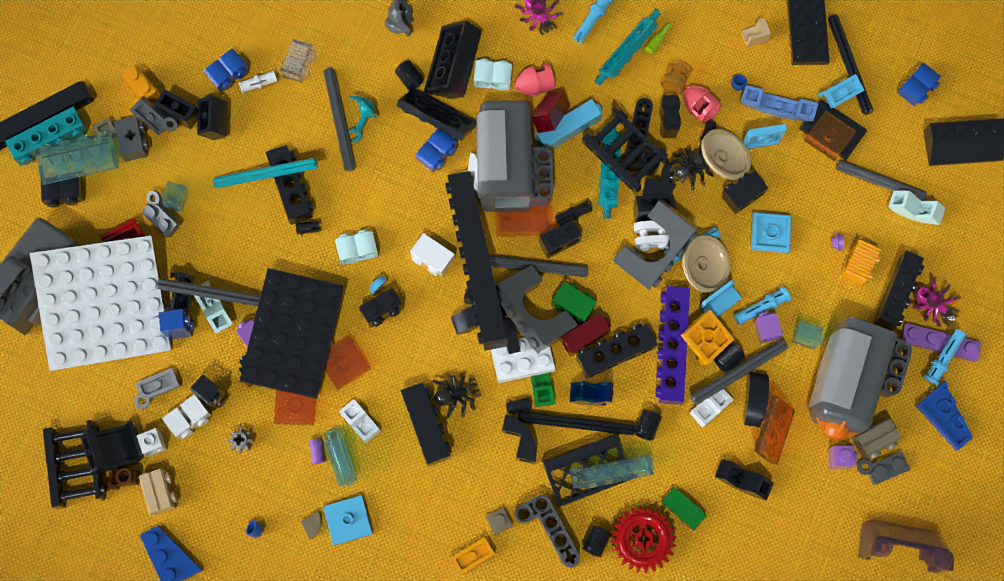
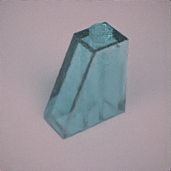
M342 426L323 432L324 445L338 486L348 487L353 485L358 480Z

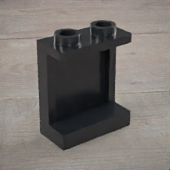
M132 421L127 422L123 426L97 432L94 429L87 430L81 436L92 474L137 464L143 459L144 454L136 436L138 431L133 426Z

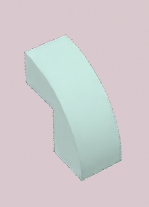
M893 191L888 207L895 213L908 219L934 225L941 224L945 207L940 202L921 201L911 191Z
M209 280L201 284L203 286L212 287ZM194 295L215 333L233 324L220 300Z

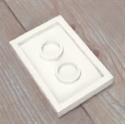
M526 338L518 339L521 352L509 354L507 347L491 350L498 383L555 371L550 347L537 354L530 347Z

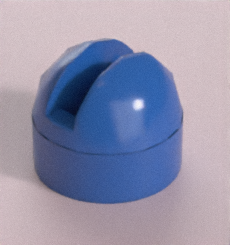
M739 74L735 75L731 81V86L736 91L743 90L747 84V79Z
M255 520L250 521L246 528V534L253 538L260 537L262 535L260 534L261 531H264L263 525Z

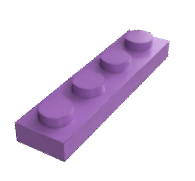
M905 323L902 329L901 340L908 342L914 347L941 353L952 335ZM964 338L953 357L977 362L981 342Z

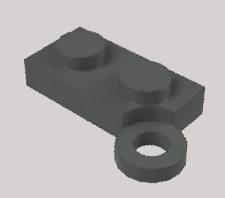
M144 96L130 109L134 115L158 136L165 129L174 131L178 127L176 118L173 116L166 117ZM167 121L173 122L174 125L169 126Z
M155 190L150 191L147 194L149 204L146 205L142 214L167 238L172 237L181 223L161 204V194ZM153 195L156 196V201H153Z
M902 452L874 464L867 459H863L857 464V471L862 475H868L873 486L911 470ZM862 464L868 465L867 471L862 469Z

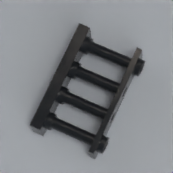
M614 107L612 109V116L614 118L596 136L593 135L591 137L587 133L582 138V142L630 190L637 194L641 190V179L659 161L666 165L668 163V154L662 148L658 149L627 119L628 116L621 109L618 111ZM621 123L627 131L609 149L606 148L604 150L600 146V141ZM632 136L637 138L641 143L622 162H617L613 158L614 153ZM647 148L654 157L636 174L631 176L626 171L627 167Z
M86 420V429L59 433L51 427L43 429L52 508H66L65 502L67 500L95 495L97 500H105L107 487L103 483L102 472L92 474L90 467L68 472L61 471L60 463L64 460L85 457L86 453L84 449L61 453L58 444L61 441L81 438L87 430L94 429L95 432L100 431L98 424L92 420ZM93 475L94 487L69 492L63 490L65 480Z

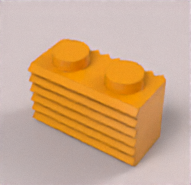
M136 65L131 66L121 74L123 81L137 98L140 99L144 96L153 105L155 104L160 93Z
M859 239L841 276L859 285H863L866 281L869 282L874 274L871 271L873 266H877L882 255H879L881 248Z

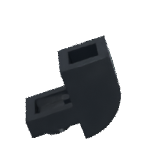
M671 164L664 165L661 180L646 178L642 196L673 194L676 184L672 183L674 172L671 171Z

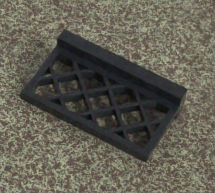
M617 434L541 461L558 507L633 479ZM615 447L619 454L616 462L606 458L609 449ZM593 455L602 458L597 469L587 464ZM587 458L586 461H585V463H583V462L580 461V460H583V459ZM604 460L614 464L610 475L600 470ZM578 462L583 465L579 476L569 472L572 463ZM617 465L624 468L626 477L618 479L613 476ZM586 466L596 471L592 481L582 478ZM560 469L565 472L561 483L553 480L551 471ZM598 473L608 476V480L603 486L594 483ZM567 474L578 478L573 489L563 484ZM580 479L590 483L587 492L581 493L576 490ZM562 486L572 490L570 497L561 501L559 496Z

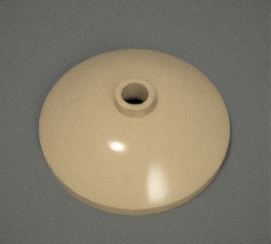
M722 129L711 130L704 136L701 144L702 154L707 165L716 174L727 179L737 180L749 171L751 164L750 156L738 137Z
M708 235L696 237L692 243L689 242L686 245V250L683 253L682 266L688 282L695 289L705 293L715 292L722 288L728 280L730 273L728 253L723 244L716 238Z

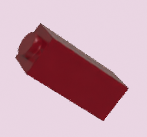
M564 91L548 93L531 117L538 133L555 131L569 109L570 105Z
M599 313L562 336L560 342L569 356L572 357L580 350L609 334L611 324L606 316L603 317Z

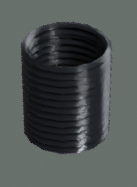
M410 60L400 63L395 69L396 75L407 90L416 89L424 80V77Z
M731 342L713 360L720 370L728 373L745 358V354L736 343Z
M642 410L643 412L639 417L640 419L634 434L640 438L653 441L662 416L650 410Z
M592 525L582 549L601 558L612 534L601 527Z

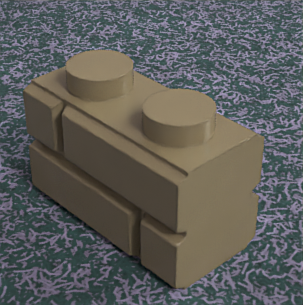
M887 418L867 431L852 438V441L856 448H858L862 458L870 457L873 459L882 454L880 452L881 449L886 447L887 450H890L897 446V441L901 439V435L895 428L892 420Z

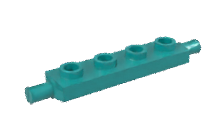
M654 10L649 17L643 18L600 68L599 72L601 74L595 80L597 85L601 86L606 78L617 76L623 66L631 60L634 53L642 47L645 40L652 35L658 26L655 20L661 15L658 10Z
M616 127L602 139V148L604 150L606 148L609 149L622 136V134L616 133ZM621 148L614 153L613 158L617 162L620 161ZM601 162L598 206L604 208L603 219H606V217L611 219V209L616 208L618 203L619 178Z

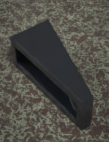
M509 317L503 318L507 335L508 353L521 352L514 322Z

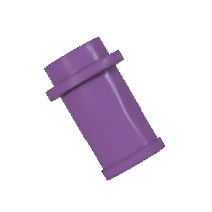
M321 439L309 441L308 447L311 450L312 464L325 462L322 450L324 443L321 442Z

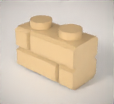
M157 469L139 476L149 515L155 516L176 508L175 503L178 500L175 491L171 492L169 484L172 483V478L169 472L166 473L164 469Z

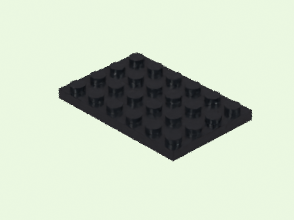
M268 268L239 382L317 399L344 286Z

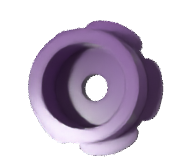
M836 233V237H832V246L837 248V252H839V250L844 249L843 234L837 235Z

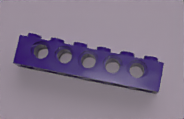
M667 286L665 291L661 292V303H664V309L660 311V322H663L662 329H659L658 339L662 341L661 348H658L657 359H661L660 367H657L656 378H660L659 386H656L655 397L658 398V403L682 405L684 403L687 343L681 337V334L688 329L690 288ZM669 305H677L679 311H672ZM675 323L678 329L671 330L668 324ZM667 342H675L677 348H669ZM666 361H674L676 367L669 368L666 364ZM672 379L675 387H668L665 380Z

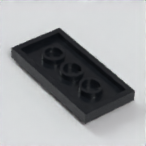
M787 0L792 65H828L830 59L825 0Z
M415 88L398 100L397 107L401 108L405 113L418 117L420 121L433 125L437 130L450 134L454 139L462 141L476 128V120Z

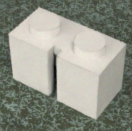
M424 233L410 251L412 261L420 266L422 264L428 267L427 270L434 276L438 274L443 277L455 260L454 253Z
M195 394L180 405L182 407L180 411L178 408H175L162 418L174 436L179 440L188 438L192 435L195 428L207 424L212 416Z

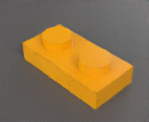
M483 537L450 559L461 576L494 556L495 553L486 538Z

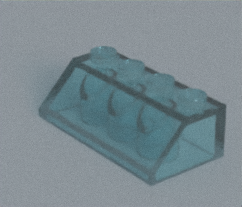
M101 131L96 135H84L75 140H62L57 144H44L37 148L36 160L41 183L46 185L118 168L119 150L113 132Z

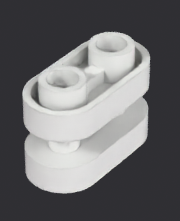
M642 221L633 224L634 233L640 234V237L635 238V247L639 248L640 251H648L651 248H658L659 250L670 248L669 236L656 222ZM649 233H659V235L648 236Z

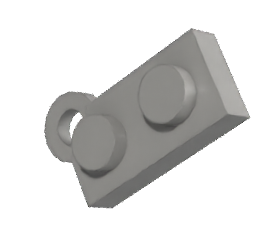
M170 368L135 383L139 394L135 397L134 404L139 409H146L151 403L150 399L179 388L180 384L174 369ZM141 398L146 399V403L144 405L139 404V400Z

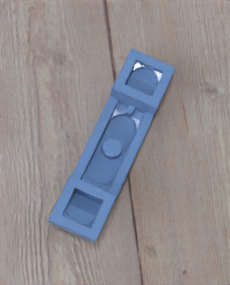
M745 86L741 100L742 104L776 117L798 121H814L818 103L804 99L795 101L763 93L764 89Z

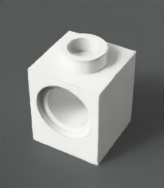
M156 428L136 435L142 453L147 457L167 450L162 433Z

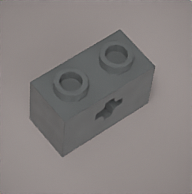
M136 116L114 121L120 154L125 162L148 157L146 150L149 149L147 139L143 137V133H145L143 122H140Z

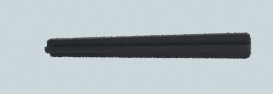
M832 15L828 21L848 75L856 74L864 88V91L856 95L862 113L864 115L873 112V107L838 15Z
M520 411L518 418L522 423L633 435L635 432L634 424L525 411Z

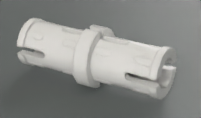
M273 70L260 76L254 75V78L239 82L242 93L256 88L262 89V86L278 81Z

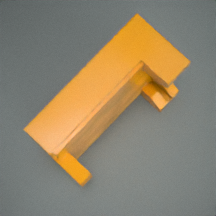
M707 310L697 320L692 321V324L688 325V329L681 334V337L698 356L696 360L701 366L708 365L734 340L711 310Z

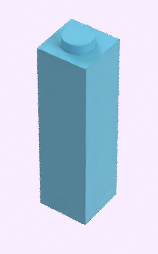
M591 99L564 115L555 131L536 132L535 140L540 147L548 148L551 151L601 121L602 109L598 103L595 104Z

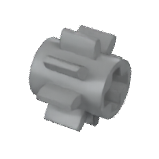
M242 428L237 433L232 431V439H228V442L233 444L230 449L235 450L238 448L239 454H242L244 449L250 451L248 446L250 443H254L253 440L248 438L251 433L246 432L244 434ZM242 437L245 441L239 445L237 440H240Z

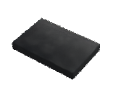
M820 100L818 103L814 121H805L800 128L805 134L844 160L848 159L868 131L835 108H830L829 104L823 100Z

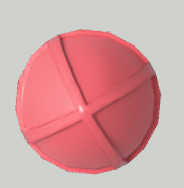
M542 64L538 69H534L533 66L525 69L518 76L514 87L519 92L529 96H538L541 93L555 90V81L549 64Z
M696 86L684 89L683 98L688 112L694 115L702 124L710 121L720 110L722 103L709 90Z

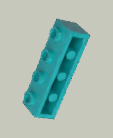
M71 107L5 142L14 160L22 166L30 164L33 159L39 156L49 154L51 150L57 147L65 146L67 142L82 137L88 130L79 113L74 107Z

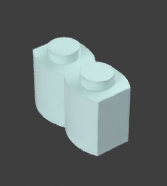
M484 58L476 60L473 86L510 90L512 64L504 60L498 62H491L489 59Z
M361 230L356 235L343 234L338 239H335L341 265L378 257L373 231Z

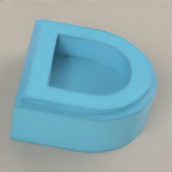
M384 276L378 277L370 285L369 292L374 296L388 280Z

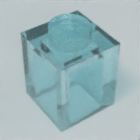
M168 181L162 195L163 206L182 212L188 196L186 186Z
M801 320L796 326L792 343L815 349L823 343L825 334H822L823 327Z

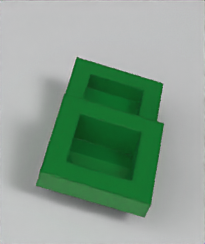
M550 372L530 376L535 406L555 405Z
M675 487L662 501V504L678 516L679 520L693 531L707 517L701 509Z

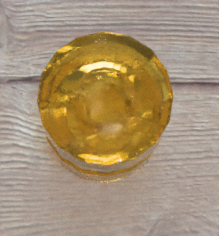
M674 59L670 61L666 70L667 73L664 75L660 85L670 93L682 94L686 81L692 72V67L684 61Z

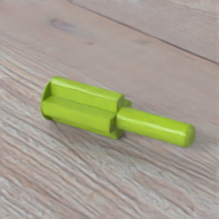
M667 23L661 32L655 34L644 47L648 54L652 55L663 42L664 35L672 27L671 24Z

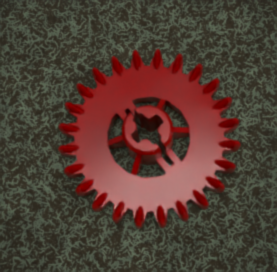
M640 506L639 512H637L635 508H631V515L627 511L624 512L626 519L618 517L621 524H613L617 531H612L611 534L616 536V538L610 542L617 544V546L612 551H619L616 559L624 558L621 565L629 562V570L636 566V572L638 573L641 567H643L644 572L647 573L650 567L655 572L656 564L663 568L662 560L667 563L669 562L666 555H674L670 548H675L676 545L671 540L677 537L670 533L675 529L668 528L671 521L664 522L665 514L659 517L658 510L651 513V508L648 507L646 512H644L643 507ZM639 525L638 533L631 532L634 527ZM646 525L652 527L655 531L650 533L647 531ZM654 533H657L658 545L653 543L652 535ZM629 534L634 536L633 546H630ZM642 535L648 539L644 545L641 541H638V538ZM636 546L637 548L641 549V554L637 553L632 548ZM649 546L656 547L653 552L648 553Z

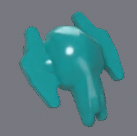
M358 95L349 96L350 99L356 101L362 115L357 123L358 125L348 130L349 133H356V137L350 139L354 143L360 141L361 131L365 126L364 124H366L367 118L372 116L377 118L374 113L375 105L368 98Z

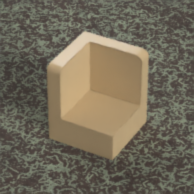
M765 18L759 19L754 27L744 29L741 32L747 47L768 42L771 35Z

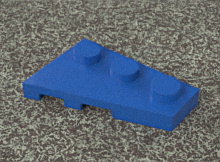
M944 381L918 403L916 407L947 442L958 451L973 437L963 416L960 415L956 407V401L948 390L947 382Z
M156 526L140 535L160 581H184L203 571L160 526Z

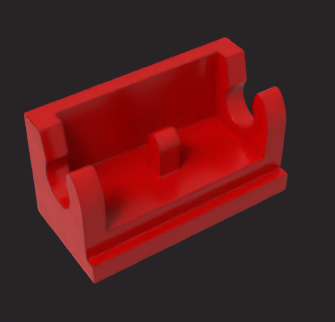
M132 219L99 237L102 242H110L145 236L136 220Z

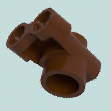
M117 468L108 471L109 480L107 487L109 490H118L122 486L140 484L139 476L141 472L139 470Z

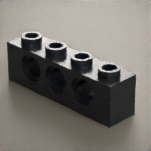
M287 145L265 152L270 166L296 161L293 150L289 151ZM301 172L274 177L291 225L299 223V221L311 219V212L314 211L311 201H306L305 195L308 192L305 184L300 183ZM295 182L294 186L286 187L287 183ZM294 199H301L300 203L292 204Z
M642 324L635 325L631 328L632 331L628 333L620 332L614 335V339L610 341L604 339L598 342L597 346L592 349L586 347L580 350L576 360L585 379L655 349L658 344L648 324L643 326ZM634 338L638 341V345L631 346L628 340ZM618 346L621 353L614 354L611 351V347ZM601 354L603 361H595L593 355Z

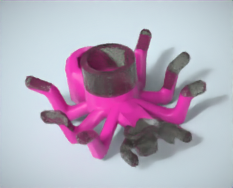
M525 0V8L529 11H525L522 6L515 4V8L520 9L522 14L532 15L528 19L520 18V22L528 23L536 18L533 25L529 28L530 31L535 29L538 21H541L539 32L542 36L544 35L542 29L545 33H549L548 28L552 31L553 27L557 29L556 24L547 20L546 17L554 20L558 16L563 15L562 12H558L553 16L545 14L552 11L555 5L559 3V0L553 2L551 7L545 9L546 0Z
M933 277L930 289L922 286L915 291V300L919 304L924 305H913L912 308L917 310L929 309L924 315V321L928 320L929 315L935 309L933 322L937 323L938 327L941 326L940 320H938V313L940 312L942 322L949 326L950 323L947 321L956 320L953 316L958 317L956 313L959 310L943 305L950 304L960 299L961 296L958 295L944 301V294L950 289L951 285L948 284L942 292L934 291L936 277Z

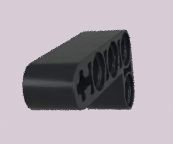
M642 98L636 104L632 124L647 137L653 104L651 100ZM642 108H645L644 115H641ZM636 124H642L644 128L640 129ZM634 136L628 140L625 158L637 147L632 143V141H639ZM643 151L636 158L637 162L631 163L627 170L637 173L654 155ZM660 161L646 175L655 174L658 171Z

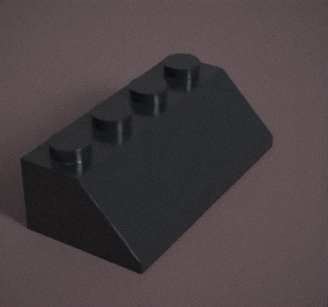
M468 21L442 26L424 88L425 93L449 99L464 97L475 53L480 41V29Z
M1004 118L930 123L923 131L929 166L998 162L1004 159Z

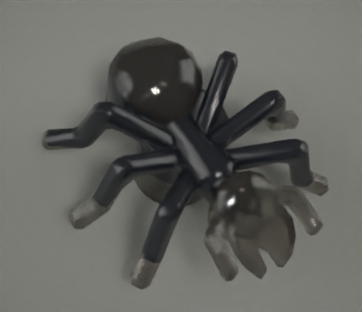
M684 149L688 159H686L683 152L677 155L672 154V157H682L684 161L683 163L679 159H674L672 162L667 163L672 166L675 163L681 165L680 167L674 166L670 169V172L675 170L672 179L678 177L675 182L682 180L681 183H684L688 178H692L691 190H694L697 173L701 176L700 181L702 185H706L704 181L705 174L699 169H706L707 175L714 176L709 171V166L706 165L707 163L702 151L695 152L692 157V149Z
M449 373L445 375L448 379H452L453 386L446 380L432 381L434 384L447 386L441 388L434 397L438 405L451 406L446 415L447 419L455 409L457 401L462 404L461 417H465L466 403L462 398L470 401V407L473 411L476 410L474 406L475 400L465 395L482 396L481 393L475 394L479 392V389H473L477 387L475 382L471 383L476 380L475 378L469 379L465 388L462 387L465 380V375L459 373V379L461 380L458 387L455 375H449Z

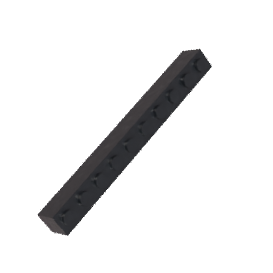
M470 171L448 175V183H445L447 194H451L452 197L448 200L450 210L455 211L452 219L454 226H458L459 230L455 231L457 242L462 244V247H459L461 259L465 258L466 264H462L464 276L468 275L469 281H466L467 290L472 292L473 298H470L471 309H476L477 315H473L475 327L479 326L480 332L477 333L479 345L483 344L484 351L507 347V335Z

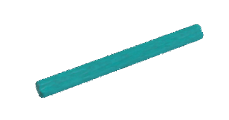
M309 158L219 176L213 179L214 187L221 188L318 168V161L315 158Z

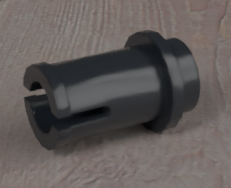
M318 220L295 223L297 235L301 234L303 236V234L320 232Z
M529 397L515 401L509 400L506 403L508 414L512 413V415H515V412L532 409Z

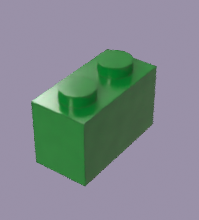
M564 282L552 299L551 306L561 312L567 310L570 316L582 325L589 318L597 302L592 295L580 292L576 285Z

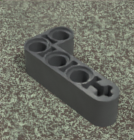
M539 495L518 506L515 511L517 522L527 524L538 518L562 565L566 568H574L580 561L579 553L550 499L545 495ZM538 500H544L547 503L545 510H539L536 507ZM526 509L530 516L528 519L523 520L518 516V512ZM551 517L556 520L554 528L546 526L545 521L547 518ZM562 535L565 537L566 544L564 546H558L555 543L557 536ZM568 545L571 548L567 550L569 555L575 556V559L573 560L574 564L565 561V559L567 558V554L565 553V551L563 552V554L560 553V551L567 548Z

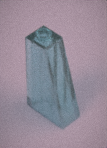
M639 455L571 468L573 488H593L653 475L654 463L650 455Z

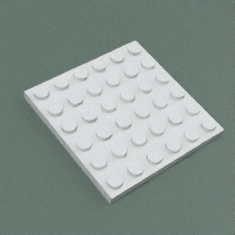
M151 236L30 253L50 371L171 350L169 337L167 338L160 332L159 312H164L161 290L157 289L159 278Z

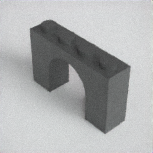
M663 199L658 201L648 214V217L660 225L669 236L670 248L666 256L659 260H650L627 244L613 260V262L648 290L652 286L656 288L662 281L660 276L663 272L668 273L674 266L672 261L675 257L680 258L686 250L684 248L688 241L692 243L698 235L696 233L698 227Z
M530 265L497 284L496 290L499 304L505 310L506 315L511 318L518 331L524 335L530 347L538 354L561 340L562 336L575 329L578 325L567 310L550 320L536 319L526 311L523 305V296L535 290L543 281L535 268Z

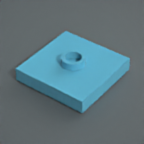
M786 124L750 129L742 143L746 149L779 144L787 131Z
M753 212L751 250L789 253L791 215Z
M362 495L323 506L333 546L373 535Z

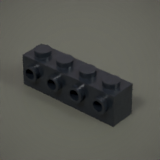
M907 250L899 257L873 324L890 331L897 326H901L904 320L903 311L909 307L911 302L909 298L910 293L915 291L918 284L916 278L918 275H921L924 269V265H922L923 257Z
M422 382L401 390L427 466L429 467L450 459L449 453H452L449 442H444L442 437L445 431L442 423H437L436 416H439L436 406H431L429 398H432L429 387H424Z

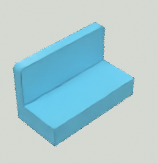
M855 74L841 80L817 95L818 97L825 96L830 108H834L864 91V88Z
M733 280L702 302L699 308L703 313L711 310L718 318L742 299L733 288L735 283Z

